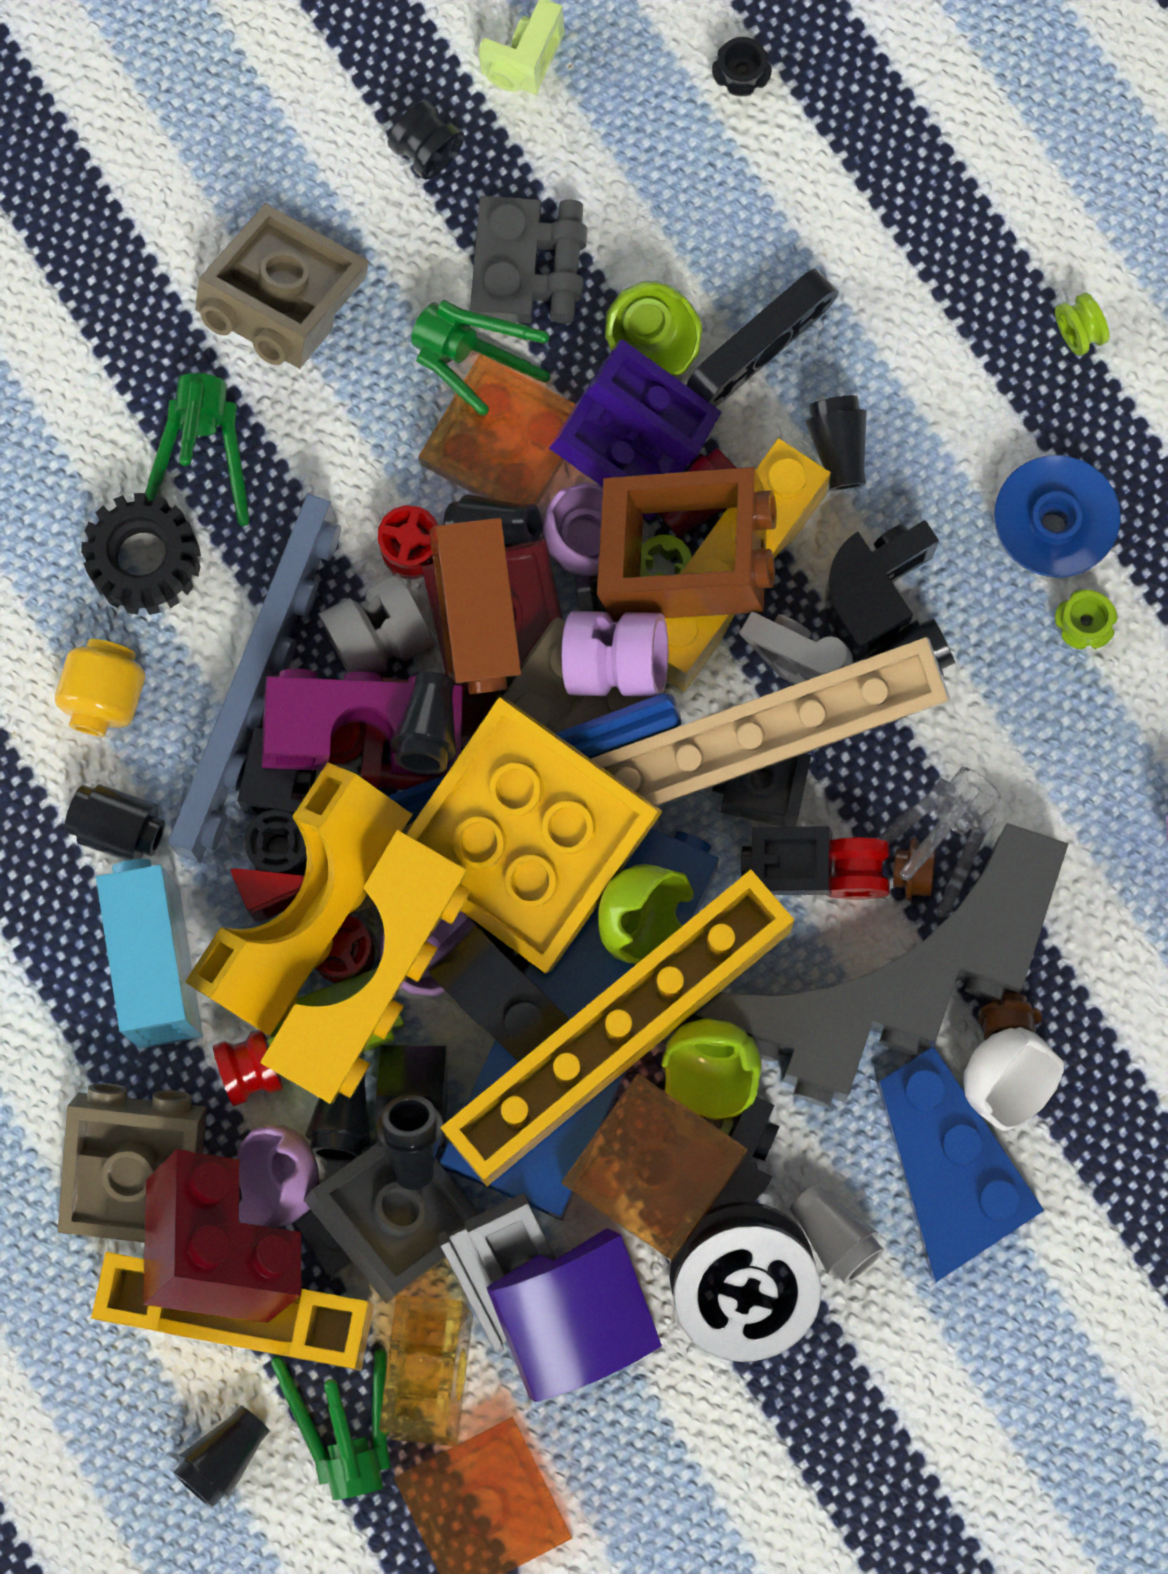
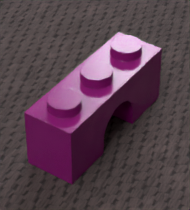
M286 669L279 672V677L267 676L264 692L262 768L322 771L327 762H329L332 735L344 725L361 722L376 727L387 738L391 749V774L446 775L461 754L462 685H454L453 689L456 754L452 759L448 760L445 771L437 774H420L400 767L394 760L396 751L391 746L392 737L414 689L416 676L408 678V683L382 682L381 675L371 672L347 673L344 675V680L318 679V673L307 669Z

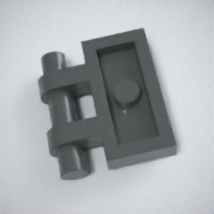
M480 196L470 311L515 323L532 324L534 301L551 302V321L561 324L573 322L575 303L581 300L583 292V278L578 275L580 250L586 247L588 231L587 226L582 223L583 203L572 199L560 201L558 221L551 224L540 223L541 200ZM538 249L555 250L553 273L549 275L536 274Z

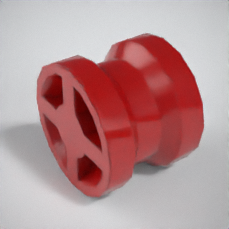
M404 505L395 508L383 517L378 527L377 540L384 563L393 574H399L404 579L424 577L422 566L433 564L429 530L434 526H438L436 519L421 507ZM419 545L424 546V549L419 548L417 551L412 552L411 556H409L412 549H415Z
M864 837L833 839L832 895L826 896L846 900L876 899L888 896L890 894V883L883 875V862L889 856V843L882 839Z
M348 914L333 937V945L329 955L322 964L315 968L324 979L336 984L370 971L375 960V946L368 929L359 919ZM331 957H334V958H336V959H342V961L335 960V959H331V960L327 961V959H329V958H331Z
M260 1030L250 1032L246 1041L234 1045L226 1041L213 1045L217 1067L233 1106L246 1103L250 1094L260 1090L270 1094L283 1090L280 1074L260 1063L269 1048L267 1036Z

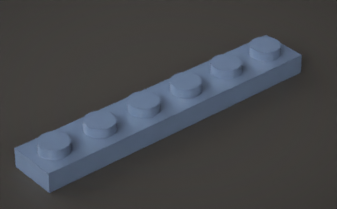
M308 493L306 495L169 838L168 844L178 856L201 863L206 848L215 850L222 838L227 822V814L221 812L229 790L238 791L241 787L248 755L244 753L254 728L263 729L264 692L267 676L275 677L276 673L279 674L280 671L289 668L296 647V640L290 638L298 616L307 618L310 614L319 588V583L313 581L321 559L329 561L332 558L340 538L341 526L335 524L337 520L331 501Z

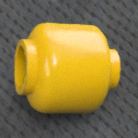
M88 639L87 646L73 648L69 651L55 692V704L61 711L71 716L68 725L70 728L88 735L105 737L108 728H122L131 724L145 682V671L135 662L136 653L122 645L101 639Z

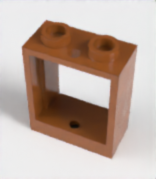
M755 467L604 478L597 595L614 622L619 621L625 612L662 613L665 618L764 612V589L773 588L775 581L773 553L771 549H766L767 530L775 529L777 523L774 492L772 490L765 491ZM737 507L735 571L640 577L643 514Z
M501 518L434 526L429 530L448 676L454 680V683H464V691L469 694L506 690V677L521 675Z

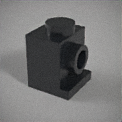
M255 727L237 801L244 813L258 816L264 811L274 809L289 811L294 815L302 802L300 801L301 794L307 795L314 784L317 770L262 768L263 729Z
M804 753L759 769L758 771L770 773L773 782L766 788L754 787L748 779L750 773L714 785L712 792L724 794L720 813L782 827H796L812 755Z

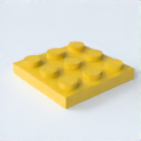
M499 697L406 835L466 869L467 876L462 885L472 891L461 911L544 973L552 972L599 904L610 880L622 871L663 811L511 701Z

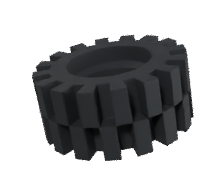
M134 493L135 501L127 502L122 495L113 499L117 507L108 511L103 505L95 512L99 518L98 523L95 525L88 522L84 532L88 537V542H82L81 553L86 560L83 563L86 572L100 595L103 594L108 603L117 609L119 605H122L127 613L138 615L139 608H146L148 614L151 615L160 613L158 605L167 602L171 609L179 603L176 596L181 591L188 595L194 587L190 580L192 575L199 576L201 566L197 556H201L195 534L189 521L187 522L183 512L176 505L171 508L165 498L156 495L154 501H149L145 493ZM149 533L160 538L165 545L163 562L155 571L147 575L138 576L127 573L120 567L118 562L120 547L126 539L135 534Z

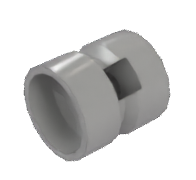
M395 574L367 588L365 601L361 603L348 598L318 613L325 631L347 673L371 672L380 675L387 671L388 659L396 657L405 662L435 646L430 631L399 574Z

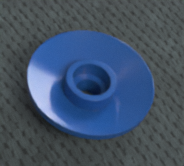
M1062 455L1039 457L1024 463L1014 470L1003 483L994 508L996 533L1008 555L1023 568L1038 575L1054 578L1075 576L1090 570L1100 563L1113 547L1119 533L1121 521L1117 495L1105 476L1082 460ZM1050 514L1058 515L1063 519L1065 529L1059 532H1052L1044 526L1043 518Z

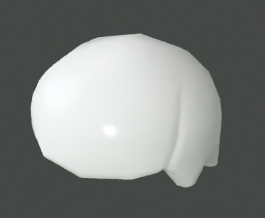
M1021 1027L1005 1029L990 1036L974 1050L964 1071L965 1097L973 1109L997 1129L1002 1131L1011 1130L1025 1124L1043 1109L1057 1090L1064 1072V1063L1036 1033Z

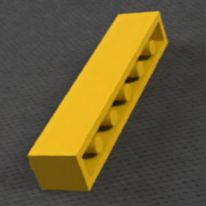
M750 869L440 1128L445 1137L483 1183L489 1186L789 935L794 918Z

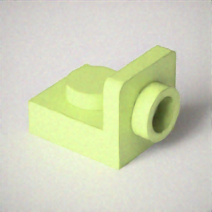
M538 0L531 18L524 15L520 19L513 35L511 47L483 38L478 49L482 74L492 84L503 90L517 92L519 89L537 95L565 34L562 5L549 0Z

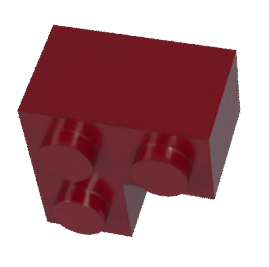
M176 1149L146 1179L143 1305L269 1323L301 1296V1232L239 1222V1159Z

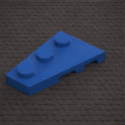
M934 1046L879 1081L877 1084L897 1157L901 1162L912 1201L910 1202L916 1225L920 1230L928 1259V1268L934 1284L1043 1212L1044 1209L982 1117L969 1104L965 1097V1092Z

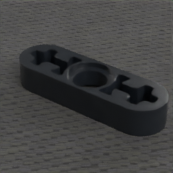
M818 269L808 271L703 361L690 376L686 386L703 397L708 403L715 407L718 406L817 321L833 304L839 291Z

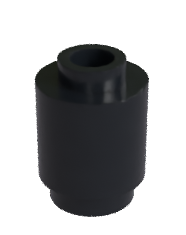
M98 784L95 788L81 785L69 805L64 831L76 836L77 843L126 861L141 859L144 854L148 856L155 854L164 833L165 820L157 818L158 805L102 784Z

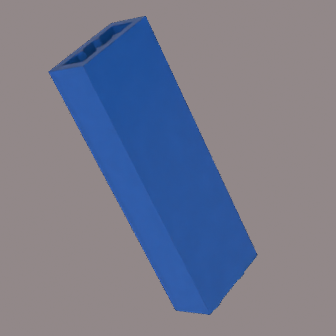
M650 829L622 871L637 864H648L686 874L694 891V898L688 902H680L676 908V917L683 926L699 913L717 872L719 857L709 853L711 849L710 844L694 835L677 831L674 838L654 829ZM600 902L552 972L544 973L531 962L525 972V975L568 1016L569 1020L636 965L615 959L601 942L598 927ZM496 1040L465 1106L518 1063ZM630 1068L489 1186L483 1183L450 1141L440 1160L441 1165L448 1171L511 1199L525 1193L532 1208L563 1221Z

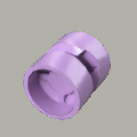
M571 611L569 613L562 639V673L564 686L568 694L607 696L612 687H617L621 695L625 697H654L664 692L668 672L669 645L667 623L662 613L625 612L619 622H614L611 615L607 612Z

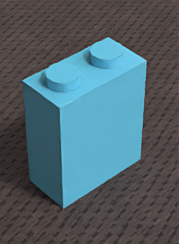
M132 859L118 862L112 865L113 873L96 876L119 1032L139 1049L202 1038L203 1033L196 989L185 983L192 971L180 888L161 864L152 866L150 859Z

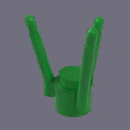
M442 300L440 304L435 302L429 304L421 312L413 327L411 343L414 347L421 350L416 359L417 363L434 371L481 416L488 414V405L446 363L452 360L461 363L473 350L543 383L550 380V373L477 338L476 331L470 328V326L539 343H547L550 336L546 331L464 310L446 300Z
M204 373L184 374L179 377L177 382L176 399L169 401L166 426L150 472L145 494L149 501H154L155 496L158 494L179 428L183 431L179 462L182 466H188L192 461L196 436L213 435L216 433L217 425L222 426L237 522L240 526H247L249 524L247 496L235 426L237 404L226 401L227 384L221 378Z
M378 1348L374 1353L372 1448L368 1447L366 1436L351 1439L337 1382L334 1379H328L324 1383L328 1409L336 1443L327 1445L329 1457L284 1360L279 1356L273 1357L271 1359V1366L315 1462L319 1485L329 1483L332 1501L383 1489L380 1471L392 1468L387 1449L388 1375L387 1352L385 1349Z

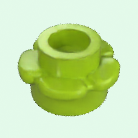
M1087 589L1075 591L1071 594L1068 601H1062L1055 612V624L1062 630L1061 637L1072 648L1083 650L1086 646H1091L1094 649H1099L1107 645L1114 636V629L1112 627L1118 620L1116 608L1106 596L1099 592ZM1087 615L1092 619V624L1085 626L1081 623L1080 618Z

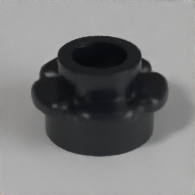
M736 37L726 42L718 50V60L712 64V75L715 82L719 86H726L727 91L731 95L739 97L749 96L753 94L754 89L765 87L772 73V67L767 63V51L758 41L749 37ZM744 64L748 69L746 72L740 73L736 67Z

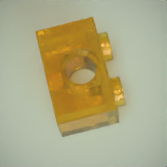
M396 1295L379 1431L391 1440L458 1446L473 1313L463 1301Z

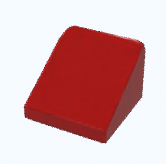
M239 868L230 869L248 913L254 921L258 922L285 911L295 899L304 879V876Z

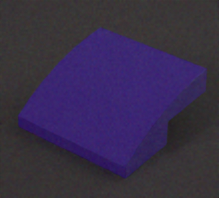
M621 339L576 403L549 449L602 487L604 478L683 472L685 467L699 454L722 411L708 403L703 397ZM658 513L643 514V516L650 521Z
M609 1228L604 1229L554 1261L539 1254L486 1287L528 1397L534 1402L553 1398L596 1382L662 1347L622 1236Z

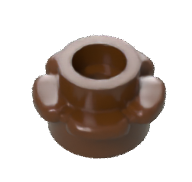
M915 837L910 840L909 850L896 849L893 887L905 888V898L912 901L913 895L932 896L936 846L917 844V838Z
M1004 993L1002 1001L990 1000L989 1004L981 1007L978 1012V1023L983 1027L985 1041L993 1034L1009 1028L1021 1027L1036 1033V1025L1042 1021L1041 1011L1038 1008H1032L1028 998L1018 993Z

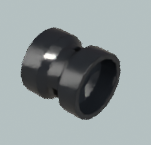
M278 809L264 811L253 818L246 828L244 836L245 852L257 871L305 875L307 862L305 842L292 817L293 814L289 811Z

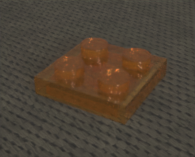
M479 354L464 382L488 405V414L485 416L479 415L456 393L419 454V464L477 496L517 504H535L537 506L564 461L563 458L550 450L549 447L576 404L494 360Z
M637 1074L561 1184L673 1262L748 1154V1149Z
M514 1417L394 1477L439 1574H505L573 1539Z

